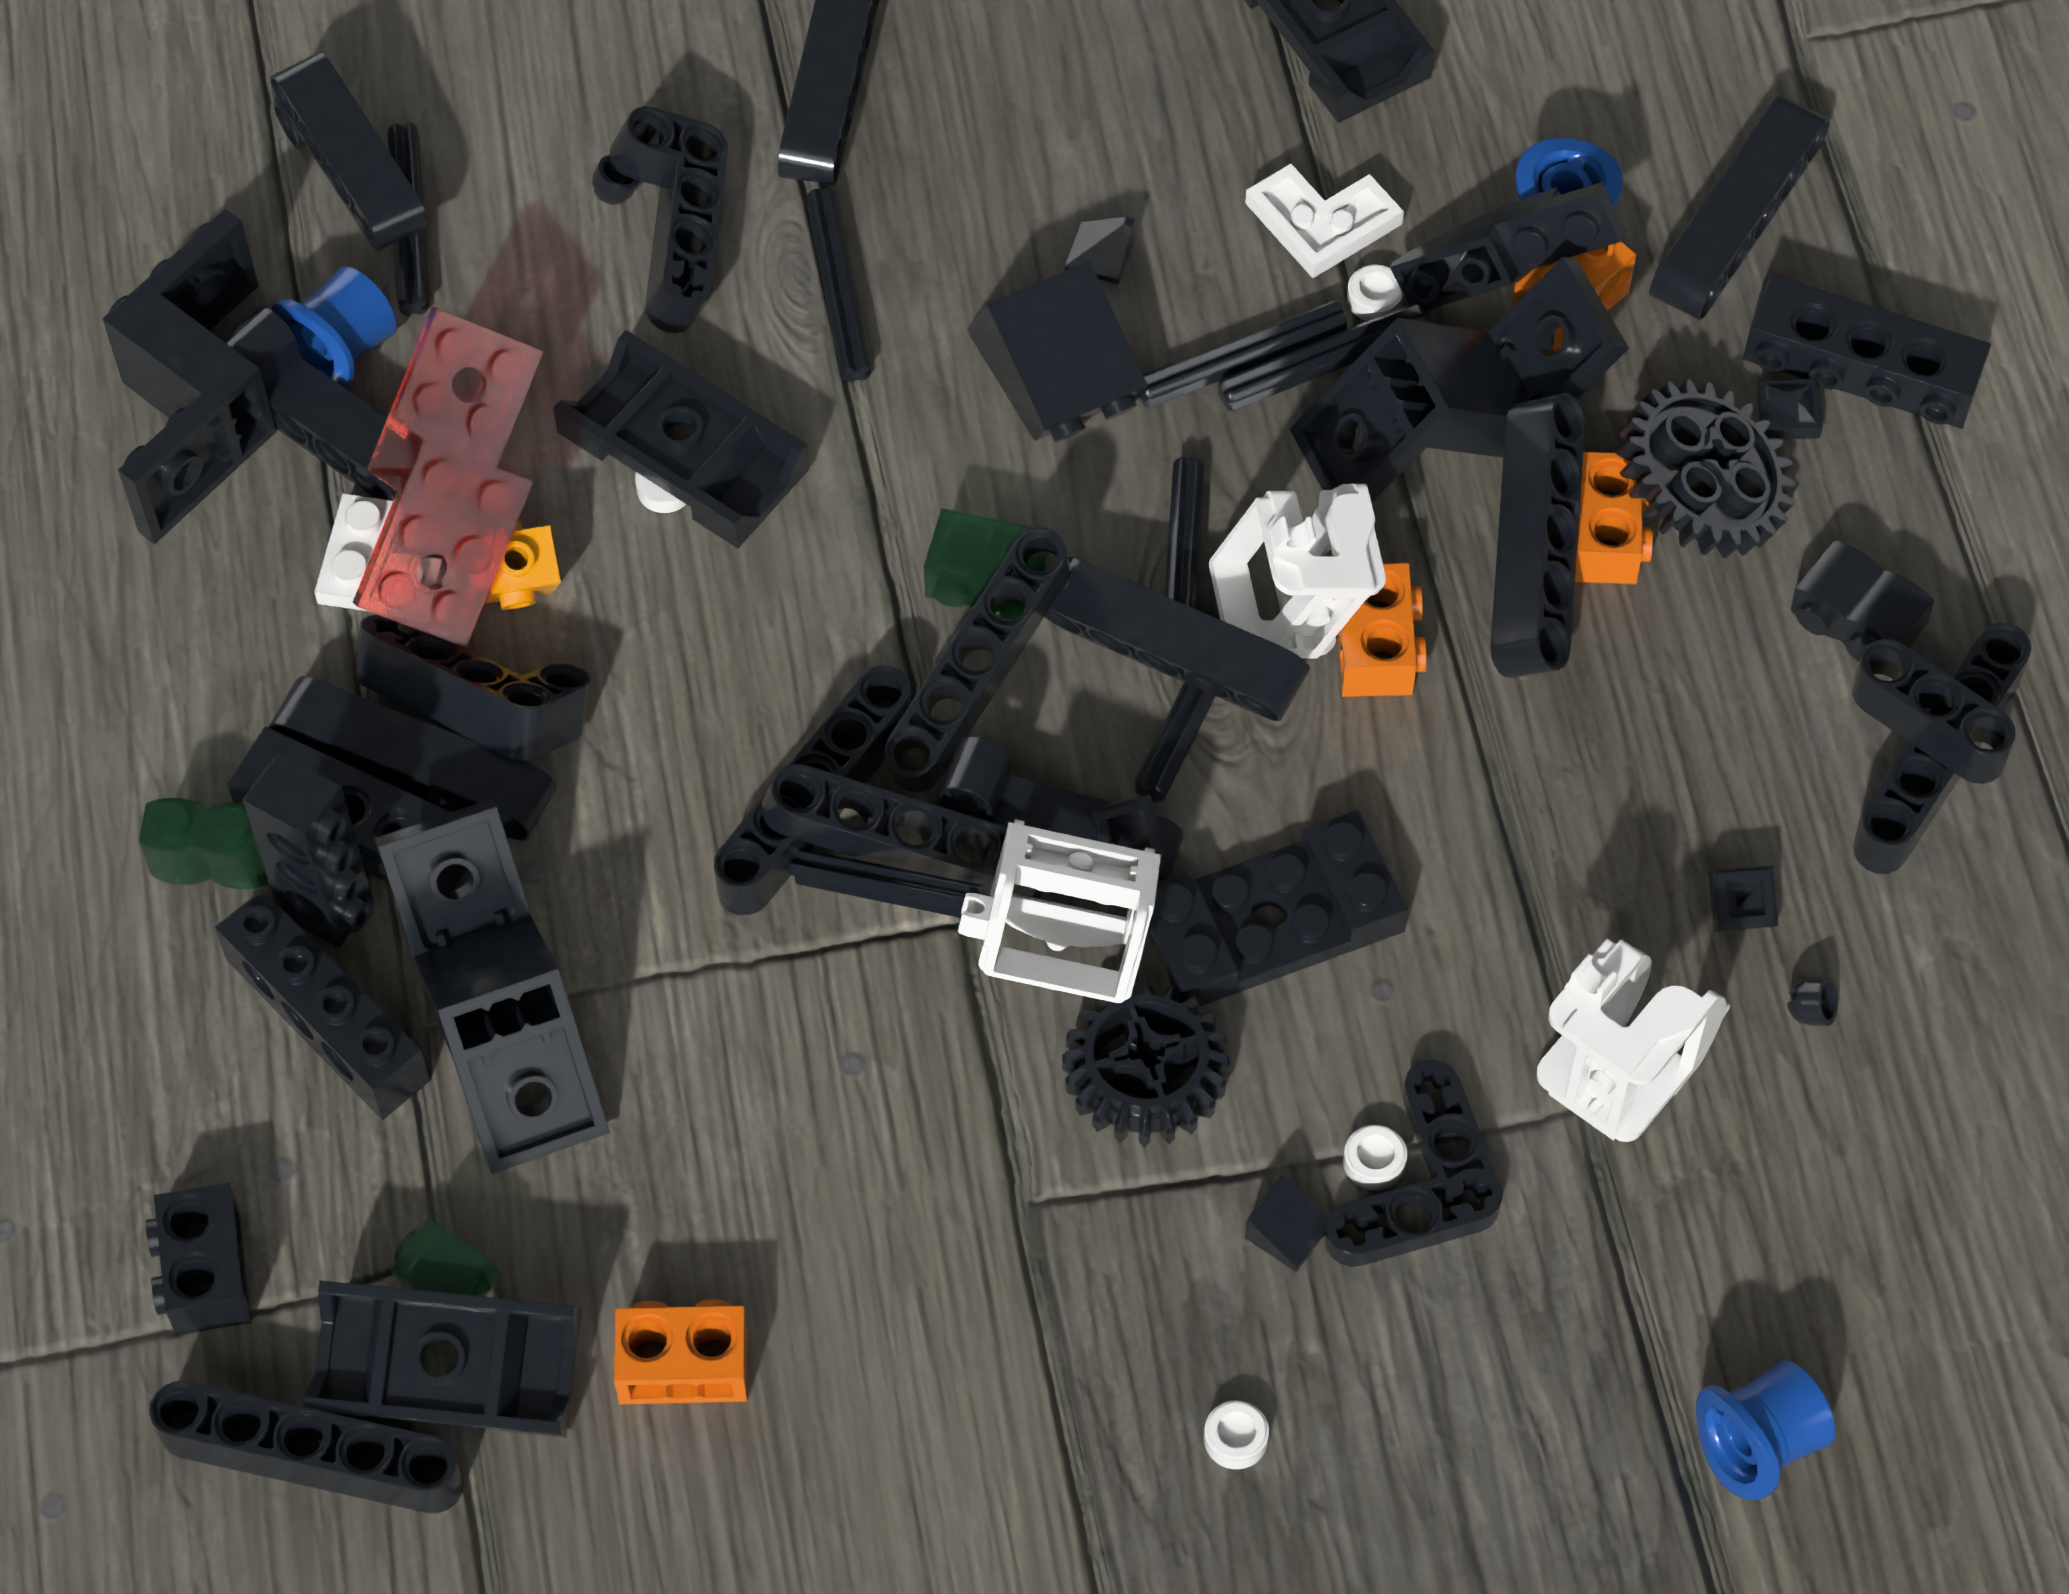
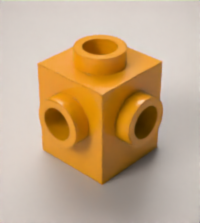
M513 521L489 526L486 528L487 535L480 536L474 545V554L467 555L468 575L472 589L481 588L484 604L500 601L502 610L536 604L535 596L553 593L561 583L550 525L522 530L521 522ZM505 561L514 564L517 570L509 568Z

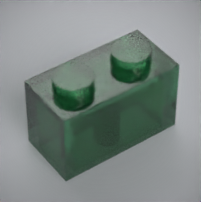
M941 508L923 566L925 597L936 599L939 603L949 607H962L964 605L974 607L1016 540L1025 531L1034 527ZM1047 551L1037 552L1028 559L1026 566L1037 572L1046 571L1055 564V555ZM1008 600L997 607L995 614L1005 619L1015 620L1024 613L1026 606L1019 601Z

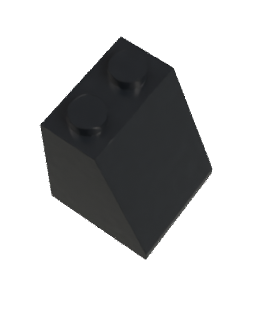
M1090 260L987 304L967 328L971 339L1034 441L1050 434L1055 443L1065 440L1085 430L1086 427L1083 420L1100 412L1103 413L1106 420L1122 415L1137 406L1134 398L1148 386Z

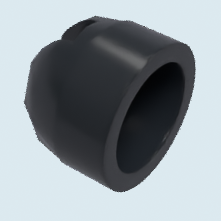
M610 155L600 159L592 179L596 196L600 201L610 205L623 204L634 194L640 182L621 174L611 162Z
M1807 977L1799 979L1790 987L1789 994L1796 1000L1789 1001L1787 1007L1796 1021L1809 1026H1830L1834 1023L1838 1011V993L1831 977Z

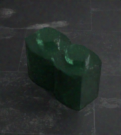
M162 798L146 803L138 841L150 874L163 882L177 885L198 884L211 879L221 886L241 890L256 889L269 885L244 803H220L207 808L197 802L183 798Z

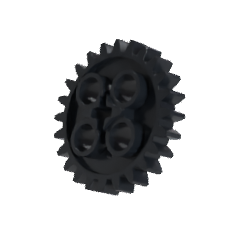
M1687 379L1679 388L1670 381L1659 391L1656 389L1651 390L1626 416L1628 423L1618 434L1626 442L1617 450V455L1630 462L1620 471V475L1627 479L1636 480L1637 485L1628 494L1630 498L1646 499L1648 505L1642 513L1645 518L1656 514L1662 518L1659 530L1661 534L1669 532L1672 528L1679 531V545L1683 548L1692 539H1696L1701 555L1706 556L1716 546L1722 558H1727L1736 549L1743 556L1755 546L1759 548L1763 546L1787 522L1788 518L1785 513L1795 503L1787 494L1796 486V481L1782 474L1793 465L1792 460L1777 457L1775 451L1784 442L1782 439H1768L1764 434L1770 425L1768 420L1755 423L1750 418L1753 412V405L1751 403L1738 409L1734 406V393L1729 390L1720 399L1716 397L1712 383L1708 382L1698 392L1691 379Z

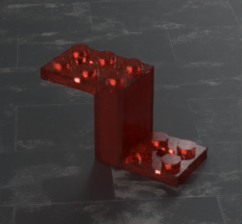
M432 306L367 468L396 490L397 493L352 602L357 607L467 647L533 484L532 480L500 459L544 351ZM463 368H475L481 377L479 390L470 398H457L452 390V380L455 374ZM432 554L442 555L447 564V571L443 579L434 585L421 584L417 577V568L421 560Z

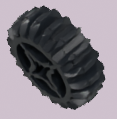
M1147 981L1142 986L1141 995L1132 996L1131 994L1130 998L1122 1003L1096 999V1012L1081 1010L1077 1017L1079 1029H1070L1066 1036V1047L1069 1050L1065 1051L1062 1055V1069L1065 1073H1068V1076L1065 1077L1066 1092L1068 1095L1077 1096L1075 1099L1076 1111L1079 1113V1116L1094 1113L1092 1116V1126L1096 1129V1132L1113 1124L1115 1125L1114 1138L1117 1139L1119 1144L1127 1138L1129 1131L1138 1133L1139 1143L1144 1148L1150 1143L1151 1133L1160 1132L1162 1138L1170 1145L1175 1139V1126L1181 1127L1192 1135L1198 1126L1197 1116L1210 1119L1215 1113L1216 1103L1214 1099H1222L1225 1095L1227 1082L1223 1077H1226L1230 1072V1058L1228 1055L1223 1054L1227 1050V1039L1224 1032H1214L1216 1030V1018L1213 1012L1198 1015L1199 1001H1197L1195 996L1180 1004L1177 1002V990L1173 985L1164 992L1162 997L1154 995L1153 986ZM1154 1031L1163 1032V1033H1166V1034H1168V1035L1157 1034V1033L1154 1032ZM1126 1033L1127 1039L1123 1047L1110 1051L1109 1058L1096 1061L1108 1043ZM1138 1048L1140 1050L1143 1061H1147V1064L1150 1068H1155L1154 1079L1152 1078L1149 1067H1145L1144 1062L1141 1059H1137ZM1197 1067L1192 1077L1184 1086L1169 1095L1166 1094V1084L1170 1080L1183 1076V1070ZM1123 1092L1136 1094L1140 1098L1127 1096Z

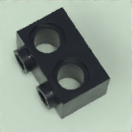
M230 1182L154 1195L156 1218L146 1220V1235L151 1257L160 1256L162 1276L152 1277L151 1279L152 1295L157 1315L167 1314L176 1335L252 1323L240 1209ZM190 1225H207L204 1232L197 1237L189 1239L180 1237L184 1229ZM197 1282H213L211 1289L201 1296L191 1297L186 1295L187 1290Z

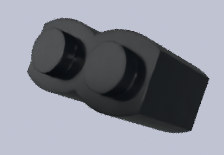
M1833 541L1795 588L1791 611L1796 615L1798 622L1803 628L1815 635H1825L1840 640L1846 646L1849 654L1859 662L1865 647L1873 641L1890 639L1909 647L1929 622L1934 600L1910 580L1893 572L1883 570L1873 559L1848 544Z

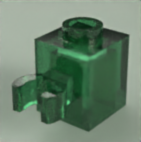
M429 1218L419 1231H411L402 1240L394 1255L395 1264L391 1268L392 1273L405 1289L484 1297L487 1296L501 1276L487 1256Z

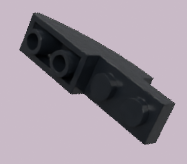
M1602 182L1562 195L1556 187L1498 208L1449 230L1394 260L1390 265V269L1408 304L1418 303L1424 311L1512 285L1520 272L1559 261L1562 257L1569 258L1621 241L1626 230Z

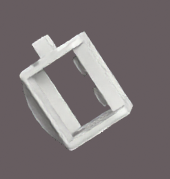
M1342 484L1332 490H1322L1319 494L1317 509L1313 516L1306 517L1304 522L1302 521L1295 491H1267L1262 498H1256L1209 561L1220 619L1292 651L1302 659H1317L1319 656L1330 652L1336 643L1337 634L1370 595L1377 594L1386 582V575L1374 528L1375 515L1367 485ZM1263 542H1265L1280 607V613L1274 620H1262L1259 617L1247 564ZM1332 549L1333 556H1325Z
M1015 819L1014 823H1008L990 896L966 893L958 933L983 940L979 967L988 976L1114 1003H1122L1131 996L1155 904L1161 855L1155 854V849L1146 847L1144 851L1025 826L1024 821ZM1014 884L1043 892H1054L1092 900L1103 905H1115L1129 909L1127 916L1122 917L1014 894L1012 892ZM1005 922L1032 937L1045 940L1049 948L1054 951H1061L1068 946L1107 947L1126 944L1120 969L1115 971L1002 947L1000 942Z
M1607 938L1593 955L1588 954L1571 974L1569 982L1564 986V990L1550 1006L1549 1022L1562 1036L1541 1059L1537 1066L1536 1077L1539 1084L1549 1092L1548 1095L1613 1141L1617 1139L1623 1142H1630L1641 1136L1673 1095L1677 1094L1699 1067L1730 1005L1726 1003L1724 997L1713 990L1707 991L1703 997H1700L1692 990L1683 986H1669L1659 991L1632 1024L1625 1027L1645 989L1651 972L1652 961L1647 954L1631 946L1623 939L1615 944ZM1684 1045V1049L1681 1056L1677 1052Z

